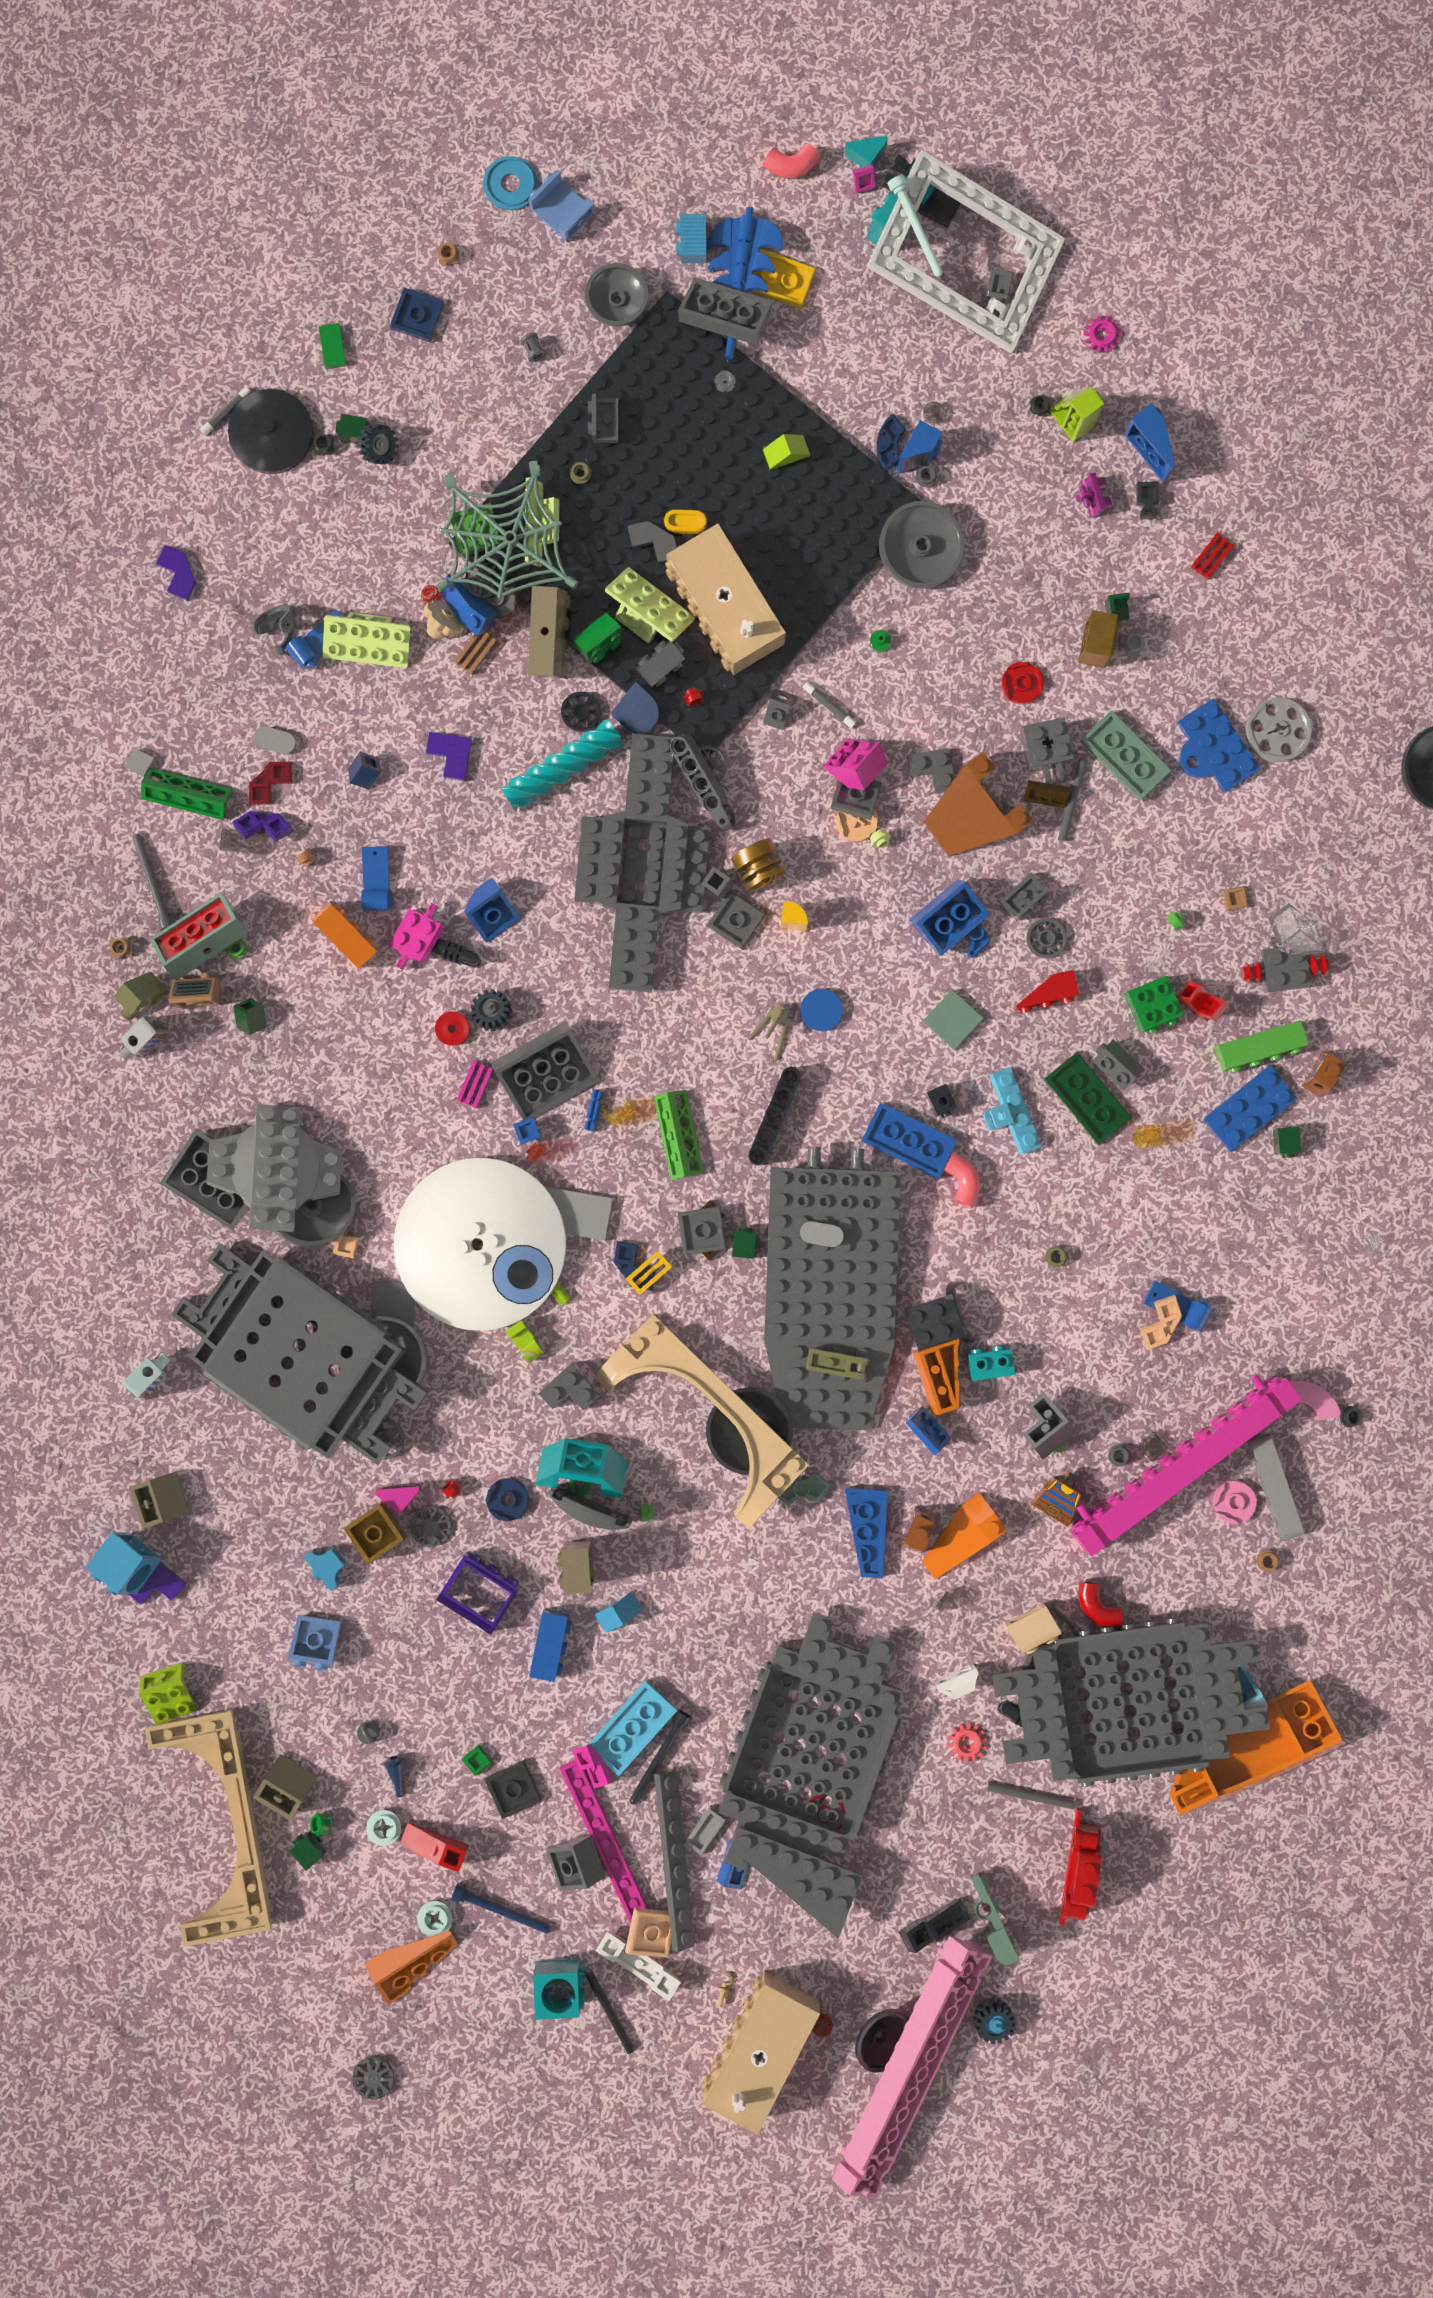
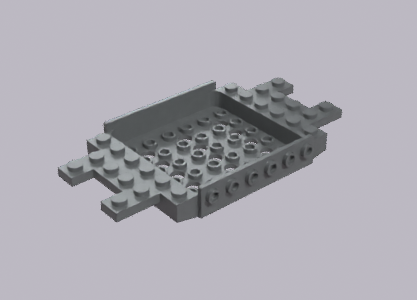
M218 1244L207 1260L208 1263L224 1273L201 1308L188 1298L182 1297L171 1316L202 1337L190 1359L205 1370L203 1374L212 1383L226 1390L231 1397L241 1401L246 1408L256 1412L264 1421L278 1428L283 1435L293 1439L301 1448L306 1450L312 1448L328 1459L334 1456L343 1441H345L376 1465H380L392 1447L375 1435L381 1423L397 1400H400L413 1411H416L429 1393L394 1368L406 1349L389 1338L393 1334L388 1330L389 1325L381 1320H378V1322L371 1317V1312L361 1307L359 1309L353 1305L355 1303L353 1299L346 1295L343 1297L339 1295L336 1287L330 1283L324 1284L321 1282L318 1274L311 1270L307 1272L302 1268L303 1264L294 1258L291 1260L279 1259L270 1251L262 1250L253 1265H251L223 1244ZM277 1295L281 1296L284 1301L280 1308H275L272 1304L273 1298ZM265 1313L271 1317V1323L268 1326H263L260 1322V1317ZM312 1320L318 1324V1330L315 1333H310L307 1330V1324ZM253 1331L259 1335V1341L256 1344H251L248 1341V1335ZM299 1338L306 1342V1347L303 1351H298L295 1348V1341ZM346 1345L353 1349V1355L350 1358H345L342 1355V1349ZM240 1349L244 1350L247 1354L244 1362H239L236 1359V1353ZM287 1356L291 1357L294 1361L291 1369H285L282 1364L283 1359ZM332 1364H338L341 1368L340 1374L336 1377L332 1376L329 1372ZM275 1374L281 1378L279 1387H273L270 1383L271 1377ZM320 1382H325L328 1385V1392L324 1395L317 1391V1386ZM308 1400H313L316 1403V1409L312 1413L307 1412L305 1409V1403Z
M813 1611L799 1651L777 1644L771 1663L766 1662L764 1669L760 1668L757 1676V1681H759L757 1689L753 1688L749 1699L752 1702L750 1709H746L744 1712L742 1731L738 1730L734 1741L737 1744L734 1752L731 1751L729 1754L727 1773L723 1772L719 1785H722V1792L724 1794L718 1813L738 1820L724 1863L745 1870L748 1863L731 1849L738 1825L819 1857L821 1852H825L843 1859L849 1839L855 1841L856 1836H860L863 1831L864 1823H861L863 1816L868 1815L871 1802L869 1800L871 1794L875 1795L879 1785V1782L876 1781L878 1774L883 1773L886 1761L884 1757L886 1752L890 1753L894 1742L891 1739L893 1732L898 1731L901 1723L896 1707L902 1691L898 1687L882 1682L896 1641L874 1634L868 1654L827 1640L834 1618ZM792 1689L800 1693V1698L795 1702L787 1698L788 1692ZM811 1697H817L820 1700V1706L817 1709H811L808 1706V1700ZM833 1704L841 1708L840 1714L836 1717H832L828 1713V1708ZM852 1712H858L861 1715V1721L858 1724L849 1722V1715ZM782 1731L785 1734V1740L781 1743H776L772 1738L773 1733ZM801 1738L805 1741L806 1746L803 1750L798 1751L794 1749L793 1742L795 1739ZM823 1746L826 1749L825 1756L822 1758L815 1757L813 1754L814 1748ZM838 1753L844 1754L847 1758L846 1763L842 1766L836 1765L834 1762V1757ZM762 1772L768 1773L770 1775L769 1783H759L758 1775ZM781 1780H788L790 1782L791 1788L789 1791L782 1792L779 1790L778 1784ZM803 1787L811 1790V1796L806 1800L801 1799L798 1794L799 1790ZM825 1794L829 1795L832 1799V1803L829 1806L831 1809H822L819 1812L820 1820L828 1821V1824H822L817 1819L818 1809L822 1807L819 1804V1799L815 1802H808L815 1795ZM837 1802H841L843 1804L846 1812L845 1814L842 1813L841 1807ZM831 1812L834 1813L833 1820H830L832 1816ZM839 1825H843L840 1830L836 1829Z
M1180 1618L1166 1619L1167 1622L1165 1623L1147 1621L1144 1622L1145 1625L1143 1626L1125 1624L1122 1625L1123 1628L1114 1629L1113 1626L1103 1627L1099 1632H1092V1629L1081 1630L1077 1635H1070V1632L1058 1635L1056 1641L1049 1644H1040L1038 1646L1039 1649L1032 1653L1034 1669L992 1674L995 1697L1017 1694L1024 1738L1002 1741L1005 1763L1013 1764L1049 1759L1053 1781L1074 1778L1077 1784L1081 1783V1787L1093 1786L1095 1781H1103V1784L1115 1783L1118 1778H1125V1781L1137 1780L1138 1776L1147 1775V1778L1160 1777V1773L1169 1772V1775L1182 1774V1770L1191 1769V1772L1204 1771V1767L1210 1766L1209 1760L1230 1758L1226 1735L1270 1729L1266 1706L1244 1709L1237 1668L1239 1664L1259 1662L1255 1639L1211 1644L1208 1623L1186 1624ZM1165 1654L1170 1655L1173 1659L1170 1667H1163L1160 1663L1161 1657ZM1121 1660L1129 1663V1670L1126 1673H1120L1117 1670V1663ZM1077 1666H1082L1086 1670V1675L1082 1679H1077L1073 1675V1670ZM1169 1676L1174 1677L1177 1682L1173 1689H1167L1164 1686V1680ZM1125 1682L1133 1686V1691L1130 1695H1124L1120 1691L1121 1685ZM1081 1688L1089 1691V1698L1086 1701H1080L1077 1698V1691ZM1177 1699L1180 1702L1179 1710L1175 1712L1168 1709L1169 1700ZM1131 1704L1136 1707L1137 1712L1134 1717H1127L1124 1714V1708L1127 1705ZM1085 1710L1093 1714V1719L1090 1723H1084L1080 1719L1081 1713ZM1175 1721H1180L1184 1725V1730L1180 1734H1175L1171 1730V1725ZM1137 1727L1140 1730L1138 1739L1132 1740L1128 1737L1127 1732L1129 1728ZM1087 1733H1094L1097 1740L1094 1745L1085 1744L1084 1736Z

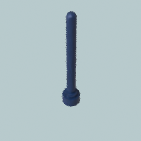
M456 1884L451 1897L452 1901L457 1903L459 1901L463 1903L467 1901L548 1934L551 1932L550 1925L469 1893L465 1885Z

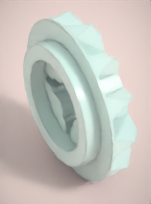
M381 1809L373 1813L369 1818L366 1826L367 1835L373 1843L387 1846L398 1839L401 1834L402 1824L398 1815H395L391 1810ZM383 1819L386 1825L391 1826L387 1829L386 1836L383 1829L378 1828L381 1826Z
M437 1900L423 1905L417 1916L420 1930L428 1936L447 1932L453 1920L451 1909L446 1906L445 1902L442 1903ZM438 1911H440L439 1919L441 1921H435V1923H433L431 1926L430 1924L432 1917L429 1915H435Z

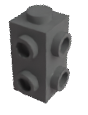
M662 641L654 648L656 650L655 653L650 657L647 654L639 660V666L636 669L650 686H659L667 679L665 677L666 674L670 671H677L683 665L682 661L685 658L682 653L684 650L677 642L673 644L671 641Z
M1114 1039L1107 1045L1102 1043L1095 1051L1097 1056L1092 1060L1101 1071L1105 1072L1123 1090L1144 1070Z

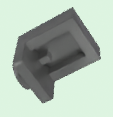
M992 269L986 296H991L990 299L998 300L1001 303L1003 299H1008L1012 272Z

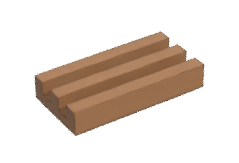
M487 632L478 636L474 634L454 662L473 675L497 643V640L492 638ZM480 636H483L479 643L476 645V647L473 649V651L470 653V655L467 657V659L464 661V663H462V660L465 658V656L468 654V652L471 650V648L474 646V644L477 642ZM487 640L490 641L488 645L485 647V649L482 651V653L479 655V657L476 659V661L473 663V665L469 668V663L472 661V659L475 657V655L478 653V651L481 649L484 643Z

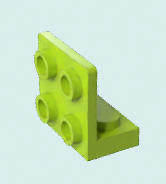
M182 1662L140 1676L139 1695L156 1724L197 1711V1706L184 1683L185 1667Z

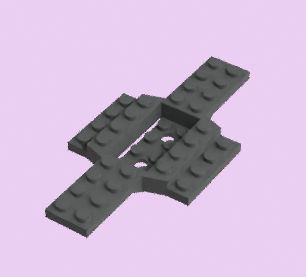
M632 734L625 811L606 815L603 818L582 816L574 901L598 904L616 912L609 989L652 993L659 916L680 911L702 913L705 886L702 885V882L706 877L710 827L689 826L688 823L668 815L674 756L670 749V742L675 737ZM626 825L628 830L621 901L618 903L624 828ZM664 830H666L660 904L658 906L657 900L659 890ZM642 839H647L651 843L650 848L646 851L640 850L638 847V843ZM644 881L647 889L643 893L636 892L634 889L636 882Z

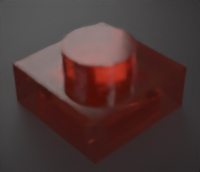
M541 1142L538 1145L534 1143L526 1151L528 1154L526 1159L531 1164H534L548 1149Z

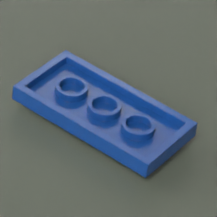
M1268 1065L1204 1117L1203 1120L1227 1150L1232 1152L1295 1101L1297 1097L1272 1066Z
M879 1103L861 1142L937 1179L940 1178L958 1141L883 1103Z

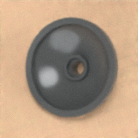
M611 263L604 265L590 276L586 284V305L592 316L605 325L613 327L629 325L636 321L646 309L648 303L647 283L640 272L627 264ZM620 299L621 302L616 304L614 303V300Z

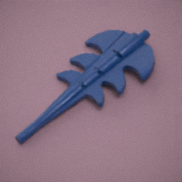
M749 206L746 207L745 214L741 215L740 218L726 219L719 223L710 233L706 243L707 249L727 247L730 248V251L717 255L711 261L708 270L709 272L715 270L729 271V274L719 276L712 283L745 293L756 290L767 293L769 290L766 283L760 277L753 275V272L767 271L773 274L775 273V268L769 257L759 252V250L774 248L782 251L784 246L783 239L776 225L767 219L753 216L754 208ZM728 337L726 359H733L735 338Z

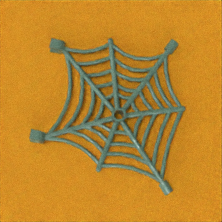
M538 461L529 462L530 479L513 489L497 494H476L459 490L454 474L445 475L447 489L451 490L452 511L446 526L440 528L439 531L445 533L452 543L455 561L451 577L436 584L441 592L448 588L452 582H466L479 585L496 594L498 599L513 592L547 582L565 580V583L573 589L577 587L579 582L573 577L567 576L558 553L557 533L558 526H561L562 522H555L549 516L538 494V476H541ZM529 484L527 491L516 499L503 504H475L467 497H499L517 491ZM533 485L538 505L551 524L544 525L532 509L529 496ZM455 493L464 500L463 514L456 530L448 529L456 509ZM524 497L522 505L510 513L492 515L486 514L480 509L505 507ZM468 503L474 509V516L469 530L463 531L460 529L466 516ZM527 503L532 516L541 527L535 529L528 521L524 511ZM519 512L517 518L506 523L497 524L492 519L512 516ZM477 513L484 518L480 533L472 532L476 523ZM522 516L524 517L526 524L530 527V531L526 532L521 522ZM487 521L494 527L490 534L483 533ZM515 523L512 531L506 532L502 528L503 526ZM520 525V528L523 533L516 535V532ZM554 528L555 555L561 571L553 566L548 555L546 543L547 530ZM498 530L504 536L494 534ZM543 531V546L547 561L538 554V533ZM450 534H456L463 542L466 550L464 568L456 573L458 551L455 541ZM534 534L535 553L528 549L527 544L528 536ZM463 536H470L475 548V559L470 565H468L469 548ZM474 537L482 538L485 545V555L479 559L478 546ZM524 538V545L519 542V539ZM486 539H490L492 543V550L490 551ZM494 540H502L504 542L496 546ZM508 545L507 552L505 554L503 551H501V549ZM519 547L526 552L510 557L512 548ZM495 553L501 554L505 558L504 566L490 556ZM530 555L536 559L508 569L509 562L518 557ZM487 559L496 564L502 570V576L480 563ZM540 562L550 569L522 575L505 582L508 573L530 564ZM478 566L492 573L501 580L500 584L493 578L471 569ZM553 572L560 576L528 583L503 592L504 586L524 578ZM465 573L479 575L491 581L499 588V591L478 581L458 578Z

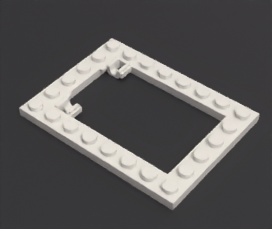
M921 150L905 184V191L915 213L929 184L1016 236L1018 239L1012 251L1015 254L1021 253L1025 255L1024 259L1027 260L1025 267L1027 269L1011 304L1007 303L1005 305L991 298L986 309H983L897 257L896 255L911 225L899 197L866 267L1011 353L1018 343L1065 238ZM994 310L999 312L998 317L992 314Z

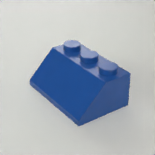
M957 879L909 921L919 935L942 956L990 914L968 884Z

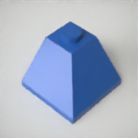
M490 878L474 890L464 911L486 943L521 919L493 878Z

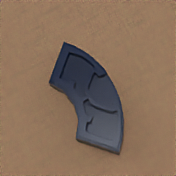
M894 413L883 423L876 444L879 464L886 472L898 464L900 458L898 442L900 437L906 432L905 427Z

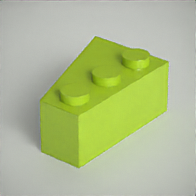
M1092 387L1067 395L1051 407L1049 412L1074 443L1094 428L1104 402L1101 394L1098 391H1094Z

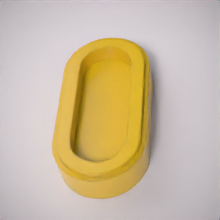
M671 510L665 515L664 523L666 529L672 533L699 534L705 530L707 518L701 511Z

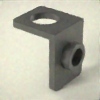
M774 689L763 723L782 730L794 695ZM778 696H783V697H786L787 699H786V700H785V699H781V698H779Z

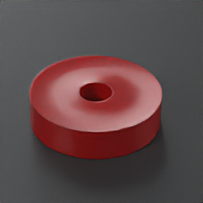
M446 1012L436 1021V1036L445 1045L458 1046L464 1043L469 1036V1022L458 1012ZM451 1025L456 1026V1031L453 1033L449 1032Z

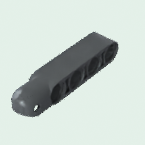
M685 733L673 738L670 742L671 752L703 807L711 813L720 829L724 831L730 830L735 826V813L730 807L724 790L691 735ZM679 740L684 741L686 745L685 750L679 746ZM690 759L695 760L696 768L690 765ZM701 777L707 780V787L701 784ZM712 796L717 798L718 806L712 803Z

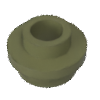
M578 462L571 467L570 477L577 484H585L591 478V469L586 463ZM579 471H583L585 474L584 476L579 477L577 476V473Z
M1053 1246L1046 1251L1045 1260L1051 1267H1061L1067 1260V1253L1062 1247ZM1053 1253L1059 1254L1060 1258L1058 1261L1052 1259Z

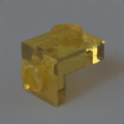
M628 1099L617 1116H614L605 1109L603 1112L606 1115L605 1120L614 1127L617 1124L622 1126L626 1119L630 1121L637 1111L634 1109L636 1104Z

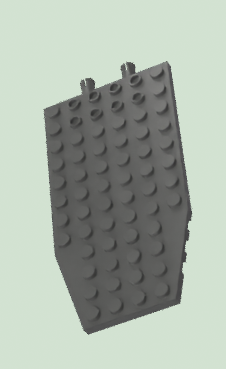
M807 1147L808 1166H805V1168L771 1167L764 1341L776 1397L787 1408L791 1416L793 1428L870 1430L894 1348L901 1172L865 1170L863 1168L865 1149L858 1148V1157L857 1148H851V1167H848V1169L822 1168L820 1166L822 1147H815V1156H813L814 1147ZM808 1221L836 1225L843 1232V1241L836 1247L807 1243L800 1236V1228ZM809 1347L869 1358V1364L865 1368V1373H867L866 1380L806 1370ZM851 1363L850 1370L856 1371L857 1364Z

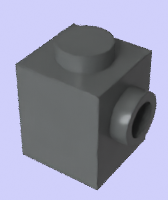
M713 866L702 882V885L725 899L736 881L731 878L733 874L723 867L721 870H718Z

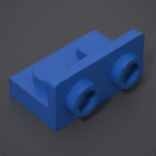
M924 1406L914 1411L906 1421V1424L934 1456L951 1440V1437Z

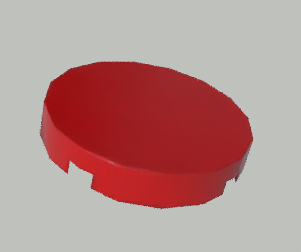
M1017 662L1010 665L1001 679V689L1004 696L1010 702L1018 705L1034 702L1040 696L1044 687V678L1041 671L1029 662Z

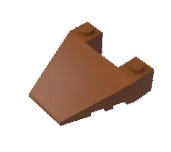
M984 751L961 767L942 797L924 820V824L948 856L1015 835L1034 821L1022 804L1016 805L1003 815L979 781L996 768Z

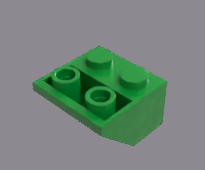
M605 613L572 639L573 645L589 665L593 661L597 663L605 656L604 653L609 649L614 650L621 644L623 639L621 626Z

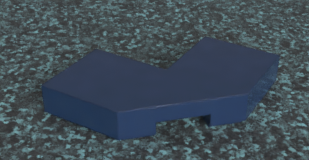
M617 1241L614 1264L626 1279L640 1267L635 1266L638 1244ZM645 1267L632 1279L634 1283L651 1268ZM656 1270L641 1282L638 1287L642 1288L655 1277ZM654 1283L648 1288V1290H653Z

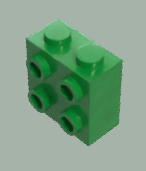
M1168 976L1124 993L1140 1033L1146 1031L1148 1035L1160 1030L1159 1025L1166 1023L1168 1027L1178 1023V1018L1184 1015Z

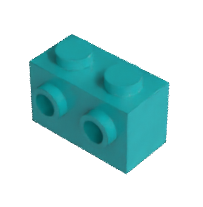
M1005 1345L992 1347L993 1351L984 1352V1348L972 1349L971 1354H966L970 1380L976 1381L1015 1375L1012 1349H1006Z

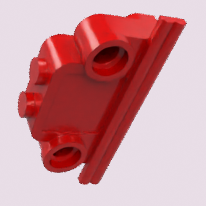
M1076 1808L1060 1910L1059 1924L1063 1926L1065 1919L1068 1918L1085 1921L1086 1915H1089L1090 1907L1094 1908L1100 1875L1102 1861L1100 1851L1101 1826L1080 1822L1082 1813L1080 1808Z

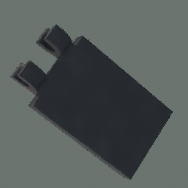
M898 154L894 161L893 169L908 177L910 169L916 160L913 159L911 164H909L903 156ZM888 172L884 179L883 187L891 191L887 183L895 178V176ZM936 188L924 205L920 203L918 213L948 228L962 203Z

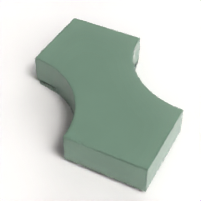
M814 1472L806 1479L795 1480L778 1499L787 1506L803 1498L812 1499L819 1503L832 1485Z

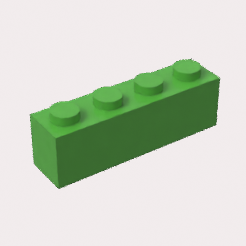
M1300 1020L1226 1042L1214 1048L1221 1070H1228L1229 1073L1242 1070L1241 1065L1249 1063V1066L1252 1067L1262 1064L1261 1059L1269 1057L1270 1061L1282 1058V1053L1290 1051L1291 1055L1302 1052V1047L1309 1044L1302 1021Z

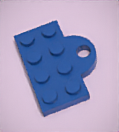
M1214 698L1177 722L1188 739L1180 750L1179 762L1184 772L1189 776L1197 779L1213 776L1225 793L1261 769ZM1188 758H1195L1198 766L1190 768L1187 765Z

